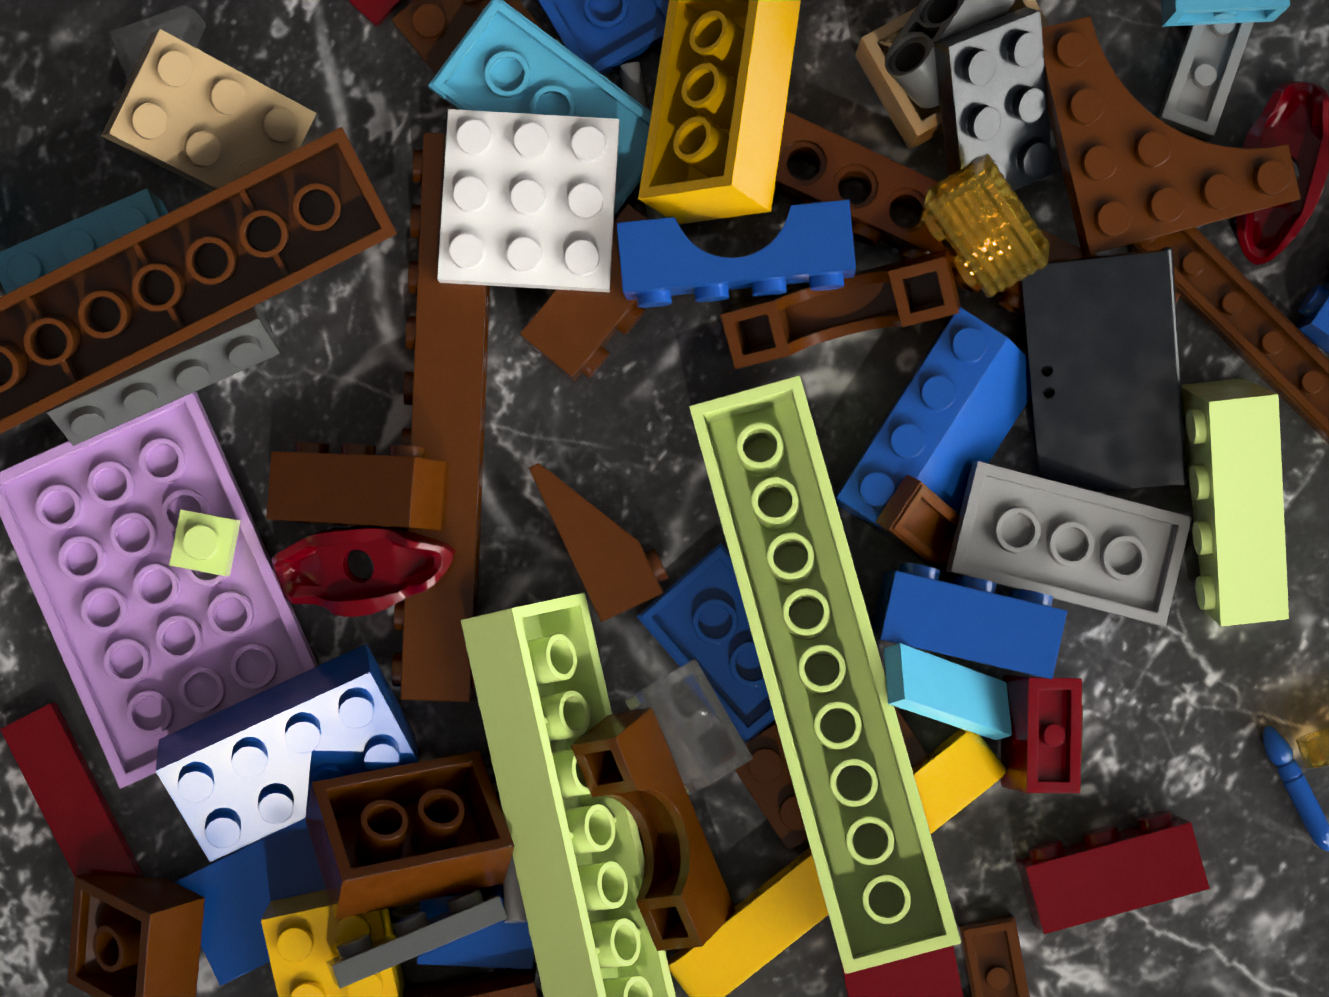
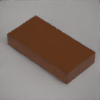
M907 474L875 522L929 567L941 570L940 573L943 575L947 572L946 567L960 515L924 483Z

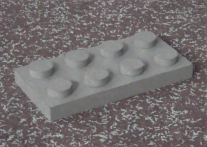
M979 461L972 462L959 514L960 519L956 527L946 567L947 572L992 581L998 585L1017 590L1025 589L1054 596L1053 599L1166 627L1192 517Z

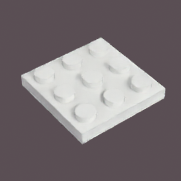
M448 109L438 281L440 283L610 292L619 119Z

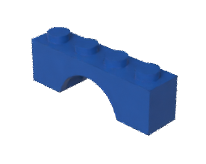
M849 200L791 205L782 230L770 244L758 252L737 258L719 257L701 250L686 237L675 217L617 223L623 293L627 300L637 299V306L642 308L672 304L671 296L694 294L696 302L720 301L729 298V290L752 288L753 296H773L786 293V284L809 282L810 290L812 291L838 289L844 287V279L854 278L856 271Z

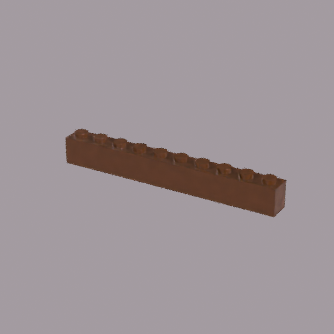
M424 133L423 149H414L413 181L414 183H422L421 205L412 204L410 215L411 238H419V260H410L408 267L409 294H417L416 316H407L406 348L415 350L414 372H405L403 384L404 405H413L412 428L403 427L401 445L423 447L424 458L445 461L446 470L441 530L407 529V531L445 542L456 551L453 562L447 572L436 584L424 592L414 594L396 603L394 606L395 630H403L402 653L393 654L392 686L401 687L400 700L470 702L474 700L475 684L460 620L478 616L491 286L440 283L437 279L447 133Z

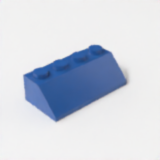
M960 307L958 314L950 315L834 496L836 504L911 552L875 521L907 474L920 480L956 513L958 512L963 502L972 462L979 461L987 464L990 462L1032 396L1028 357L1008 337Z

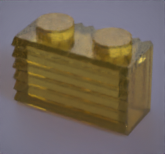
M988 153L928 188L924 203L926 210L923 211V219L927 228L938 241H942L945 238L949 241L958 254L954 257V261L959 274L969 286H974L978 283L987 298L993 297L997 292H1002L1007 286L1014 285L1017 281L1023 280L1027 275H1032L1036 270L1043 269L1048 264L1050 245L1047 238L1043 236L1041 229L1037 227L1035 220L1030 217L1029 212L1024 208L1023 203L1018 199L1017 194L1012 190L1010 184L1005 180L1004 175L999 171L998 166L993 162L992 157Z

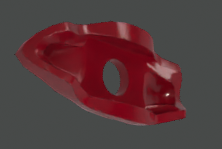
M1288 81L1281 84L1273 92L1263 112L1250 128L1244 140L1243 149L1269 148L1288 144L1291 158L1297 164L1299 170L1297 184L1301 197L1300 200L1236 216L1237 234L1242 252L1248 261L1255 266L1269 262L1288 246L1310 218L1324 189L1329 172V96L1327 91L1318 84L1305 81Z
M354 526L324 530L303 538L277 553L272 558V564L285 598L293 604L319 605L325 607L334 615L355 617L385 610L414 594L428 590L447 572L453 562L456 550L445 542L408 531L376 526ZM352 550H361L371 558L374 570L370 579H360L350 571L348 556Z

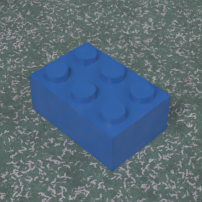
M906 562V564L900 563L898 571L883 572L871 625L875 639L897 644L902 643L922 650L1053 679L1068 612L1067 610L1051 607L1054 596L1025 589H1009L1008 597L995 594L997 583L964 575L963 577L955 576L953 584L938 581L941 570Z

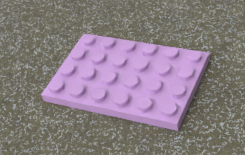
M196 391L75 446L70 441H67L0 472L1 520L120 789L156 773L159 739L318 666L294 609L285 598L269 553ZM180 509L241 521L230 576L169 566Z

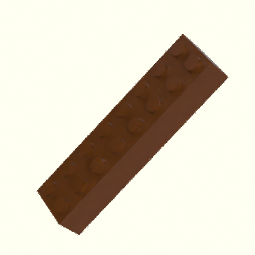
M340 127L0 297V434L396 235L397 232L343 128Z

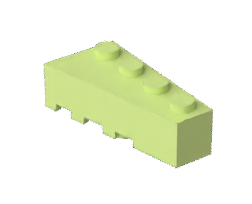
M1244 378L1181 385L1186 459L1194 517L1192 536L1194 548L1198 554L1201 575L1196 578L1195 583L1198 605L1201 610H1205V613L1220 626L1289 619L1278 394Z

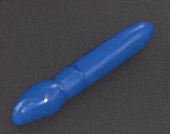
M1266 726L1263 731V743L1267 757L1276 765L1283 785L1313 842L1322 850L1329 851V823L1305 775L1302 773L1296 760L1293 759V749L1290 743L1274 727Z

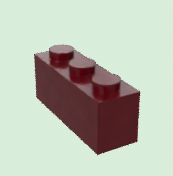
M1159 811L1137 818L1139 827L1117 832L1116 826H1104L1083 833L1084 842L1063 847L1062 842L1056 840L1030 847L1028 849L1030 856L1018 859L1016 863L1033 925L1043 934H1048L1210 889L1192 823L1178 816L1172 817L1171 811Z

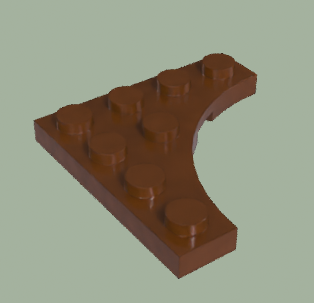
M1090 16L1042 28L1048 114L1083 256L1301 199L1288 144L1269 148L1243 149L1211 144L1185 135L1158 119L1130 94L1107 61L1097 39Z

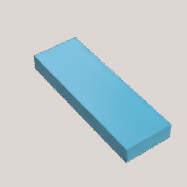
M902 643L884 648L888 704L993 740L1012 736L1007 683L1005 681Z

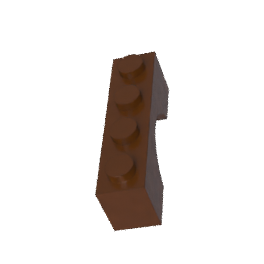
M945 249L855 272L854 278L844 279V287L812 291L810 290V285L789 289L783 294L762 296L731 304L720 316L734 367L738 369L790 356L810 346L842 336L886 327H906L958 314L960 300L948 252Z
M652 707L607 715L570 746L592 798L605 796L617 800L631 813L639 828L645 853V871L636 902L656 950L702 947L736 912Z

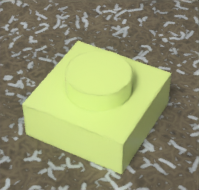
M180 509L169 566L230 576L241 521Z

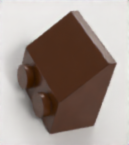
M98 874L75 876L67 983L92 997H196L205 897L168 879Z

